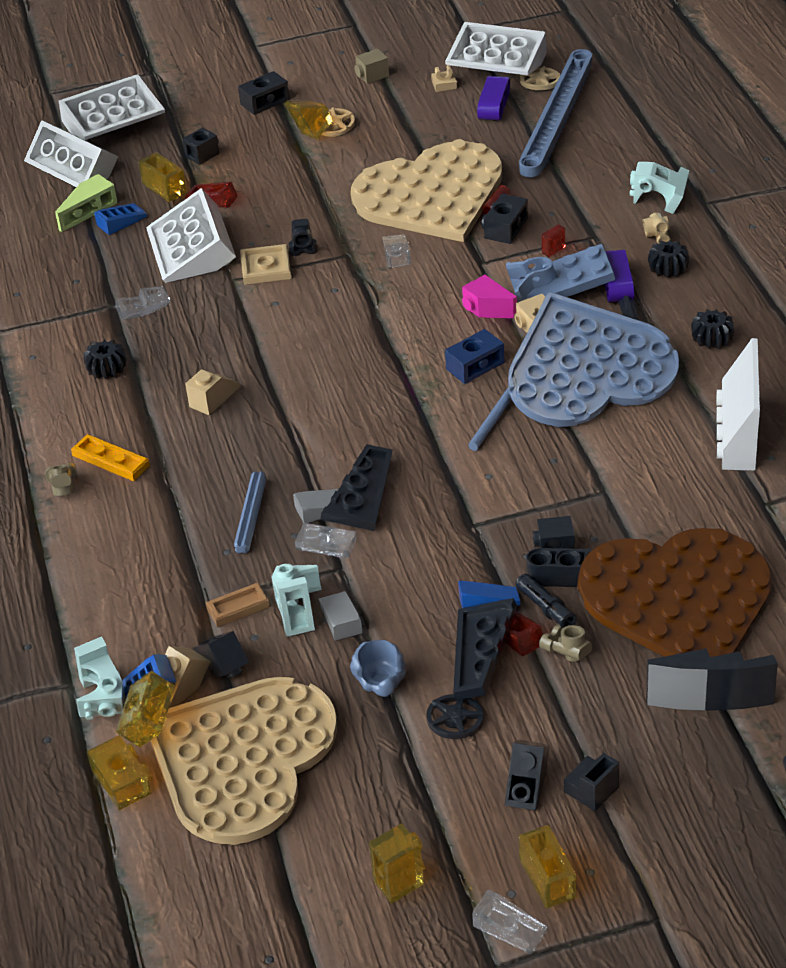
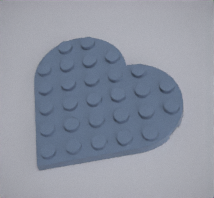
M548 292L510 366L508 390L514 404L529 418L555 427L574 426L595 418L604 410L608 402L628 406L645 404L660 398L672 387L676 380L679 357L677 350H674L669 343L668 336L650 324Z

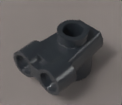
M293 220L291 223L292 240L289 242V253L292 256H298L302 253H316L318 250L317 241L312 237L309 220Z

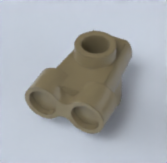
M73 463L46 468L45 478L48 482H51L53 495L62 496L75 491L72 478L76 477L77 468Z
M557 624L550 634L545 633L539 642L540 648L551 653L563 654L568 661L572 662L581 661L592 650V643L585 639L584 629L576 625L562 628Z

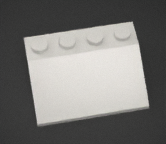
M464 22L445 64L529 75L541 66L547 53L546 32Z
M138 74L59 100L63 124L71 134L83 140L165 113L163 106Z
M202 188L146 227L162 280L165 283L217 271L236 258L218 205Z
M756 338L750 340L722 379V390H717L716 405H721V407H717L716 422L722 423L717 424V440L722 441L717 442V458L722 459V470H755L760 412L758 340Z

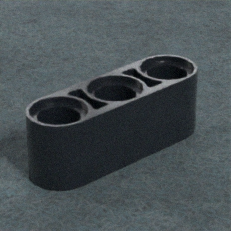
M532 549L526 556L527 574L541 586L577 587L581 565L585 557L593 549Z

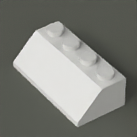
M41 121L24 161L77 187L81 182L97 174L107 179L113 170L118 156L56 126Z

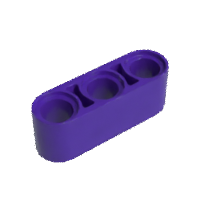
M487 77L478 102V119L501 120L510 93V77Z
M625 249L605 251L615 277L614 281L604 284L608 303L619 302L625 295L633 298L634 301L633 280Z

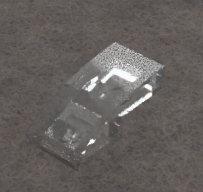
M163 286L140 288L139 297L117 298L115 307L122 320L133 319L148 315L170 304V298Z

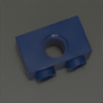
M483 329L445 349L446 370L466 384L505 363L504 343L489 331Z

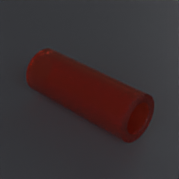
M500 185L482 206L484 215L488 214L493 202H496L501 194L510 195L508 187Z

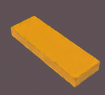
M89 434L83 437L71 449L72 456L131 481H135L150 466L148 458Z

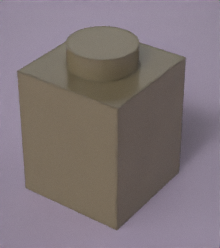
M379 49L355 56V73L365 83L368 84L389 76L388 57Z

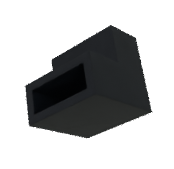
M604 752L596 760L587 756L564 779V793L596 811L619 788V761Z

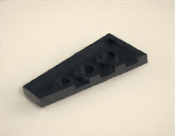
M366 444L354 462L352 470L349 474H346L342 480V485L338 491H335L330 503L321 512L320 520L374 531L393 449Z
M514 598L458 609L453 693L457 700L486 695L517 608Z

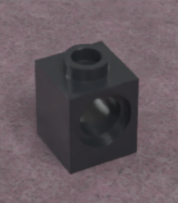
M202 127L184 137L185 157L201 165L220 154L217 135Z
M571 516L537 519V531H532L534 548L575 549Z

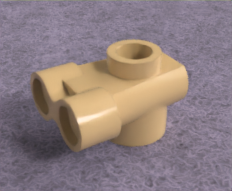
M653 213L650 215V218L643 219V227L647 238L656 236L658 244L660 240L664 242L671 240L667 230H670L667 216L662 217L660 213Z

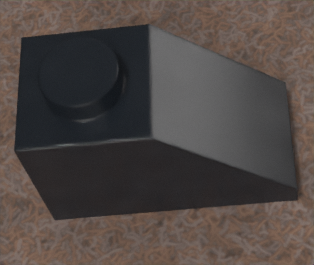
M234 631L218 634L193 647L194 651L211 661L208 669L215 677L226 676L227 679H230L243 672L241 667L249 663Z

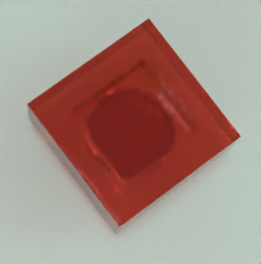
M558 224L541 234L543 255L549 258L565 248V227Z

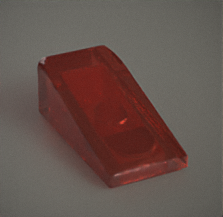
M232 182L194 185L185 197L187 199L202 188L218 207L229 208L237 198V192Z
M515 611L505 642L515 652L525 656L540 647L539 642L543 636L541 626Z

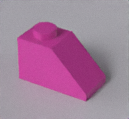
M483 275L462 287L463 306L476 316L484 318H515V314H517V296L487 275Z

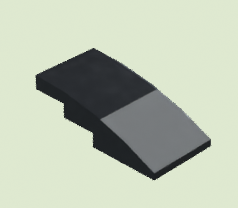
M707 648L647 660L646 702L647 705L706 711L747 709L774 705L778 663L774 655L744 660L740 652L710 657Z

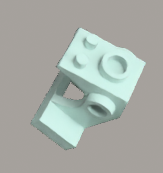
M638 162L636 171L631 172L630 178L631 189H634L630 190V196H634L633 203L636 204L643 192L646 193L650 190L658 191L665 198V211L674 214L683 198L689 170L680 167L677 173L655 162Z
M291 564L276 566L272 575V582L286 636L315 630L309 593L321 590L318 566ZM299 598L303 599L304 606L297 604L299 602Z
M102 636L75 647L79 679L83 687L87 688L94 684L98 685L93 692L76 699L79 716L90 720L93 719V716L110 717L115 714L124 713L125 695L123 681L108 655L107 645Z

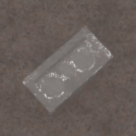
M303 523L295 540L296 550L349 558L357 536L355 531Z

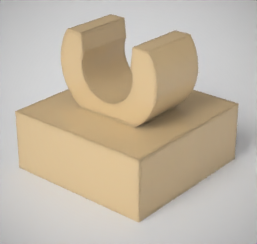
M447 65V71L440 72L439 67H436L435 73L431 74L436 92L457 89V81L450 65Z

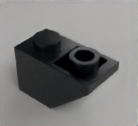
M524 740L513 742L505 806L537 810L546 776L549 744Z

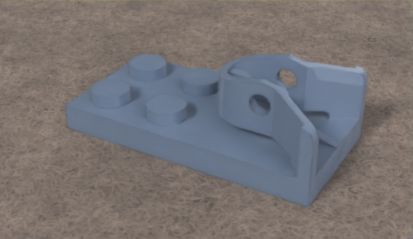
M602 244L566 255L555 261H551L547 257H534L525 261L506 263L518 302L539 294H543L546 297L548 292L568 297L615 280ZM529 264H535L533 268L528 267Z

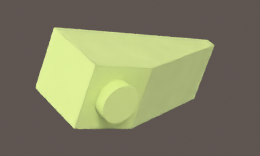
M99 174L81 182L55 211L59 231L63 232L94 216V212L117 204L114 184Z

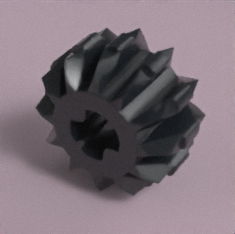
M660 240L659 244H653L648 254L651 272L657 273V276L665 275L667 278L668 276L677 277L678 274L685 273L690 259L687 246L681 245L680 241L671 242V240L668 242Z
M706 309L705 313L698 312L697 317H694L691 323L693 341L698 342L699 346L706 345L708 349L710 347L719 349L721 345L727 346L734 336L733 317L727 316L726 311L718 312L717 309L715 311Z
M104 339L100 343L95 341L94 345L87 346V351L84 352L83 359L89 375H94L95 379L104 377L106 380L109 376L116 377V373H122L123 368L127 366L124 348L122 344L116 343L115 340L107 342Z

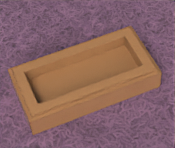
M258 583L205 602L207 611L217 627L270 607L269 600Z

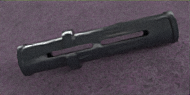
M522 574L516 580L517 589L539 606L545 617L554 620L562 628L576 625L577 616L565 607L563 600L552 596L529 574Z

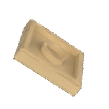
M287 244L240 250L244 285L291 279Z

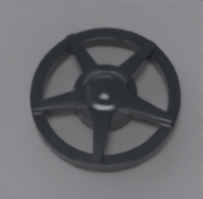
M448 694L432 700L427 709L426 720L429 728L435 734L448 739H463L475 734L483 724V710L480 704L472 698L457 700L454 694ZM454 701H456V704H455V705H449V706H448V705L444 704V703H446V702H454ZM466 703L470 705L476 711L466 710L463 707V704ZM437 708L443 712V715L433 721L431 715L434 709ZM478 718L471 728L464 730L463 726L466 724L467 719ZM445 724L447 727L457 728L458 732L447 731L438 726Z

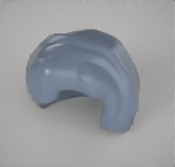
M371 640L363 642L356 649L352 656L350 669L365 691H373L379 696L387 697L393 694L394 689L403 680L406 674V663L403 654L399 651L396 644L387 640Z

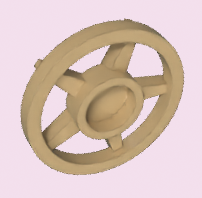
M543 66L537 68L529 75L521 74L520 83L525 88L531 90H547L556 86L560 73ZM527 76H528V77H531L530 79H528V80H526V81L524 80V78L527 77ZM557 78L554 82L549 83V79Z
M333 107L320 113L314 120L316 132L328 137L346 134L355 125L352 112L341 108L334 109ZM350 118L351 122L346 126L343 121ZM318 123H326L324 129H321Z

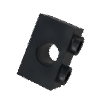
M275 71L238 86L240 105L253 115L290 100L288 81Z
M501 194L497 201L493 202L488 214L483 216L481 226L484 229V239L511 244L528 219V199Z

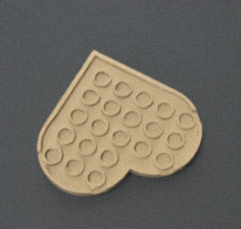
M457 139L453 142L439 144L425 149L415 161L396 158L365 168L351 186L352 205H354L361 217L373 223L464 242L502 180L501 160L493 150L482 143Z
M289 677L258 680L142 716L179 820L192 834L206 841L219 844L237 845L250 842L268 835L277 829L289 817L295 807L298 796L296 774L311 769L322 760L331 749L337 733L335 709L328 696L311 683L307 686L296 683L295 678Z

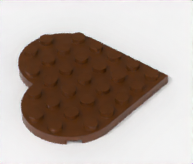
M695 528L674 535L663 546L650 542L647 539L633 538L605 542L594 548L585 557L580 568L577 587L584 600V607L598 622L664 657L706 648L710 657L735 653L767 600L771 588V574L765 559L750 542L720 528Z

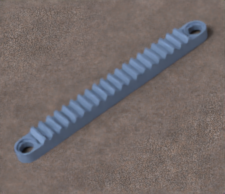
M578 49L571 53L519 160V172L521 175L535 177L540 175L543 168H546V163H548L551 153H553V148H555L558 138H560V133H562L567 119H569V114H571V110L576 104V100H578V95L582 91V86H584L589 76V70L592 66V53L589 50Z

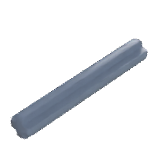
M255 471L251 474L234 542L237 553L242 552L246 554L250 549L266 483L265 473L262 471Z

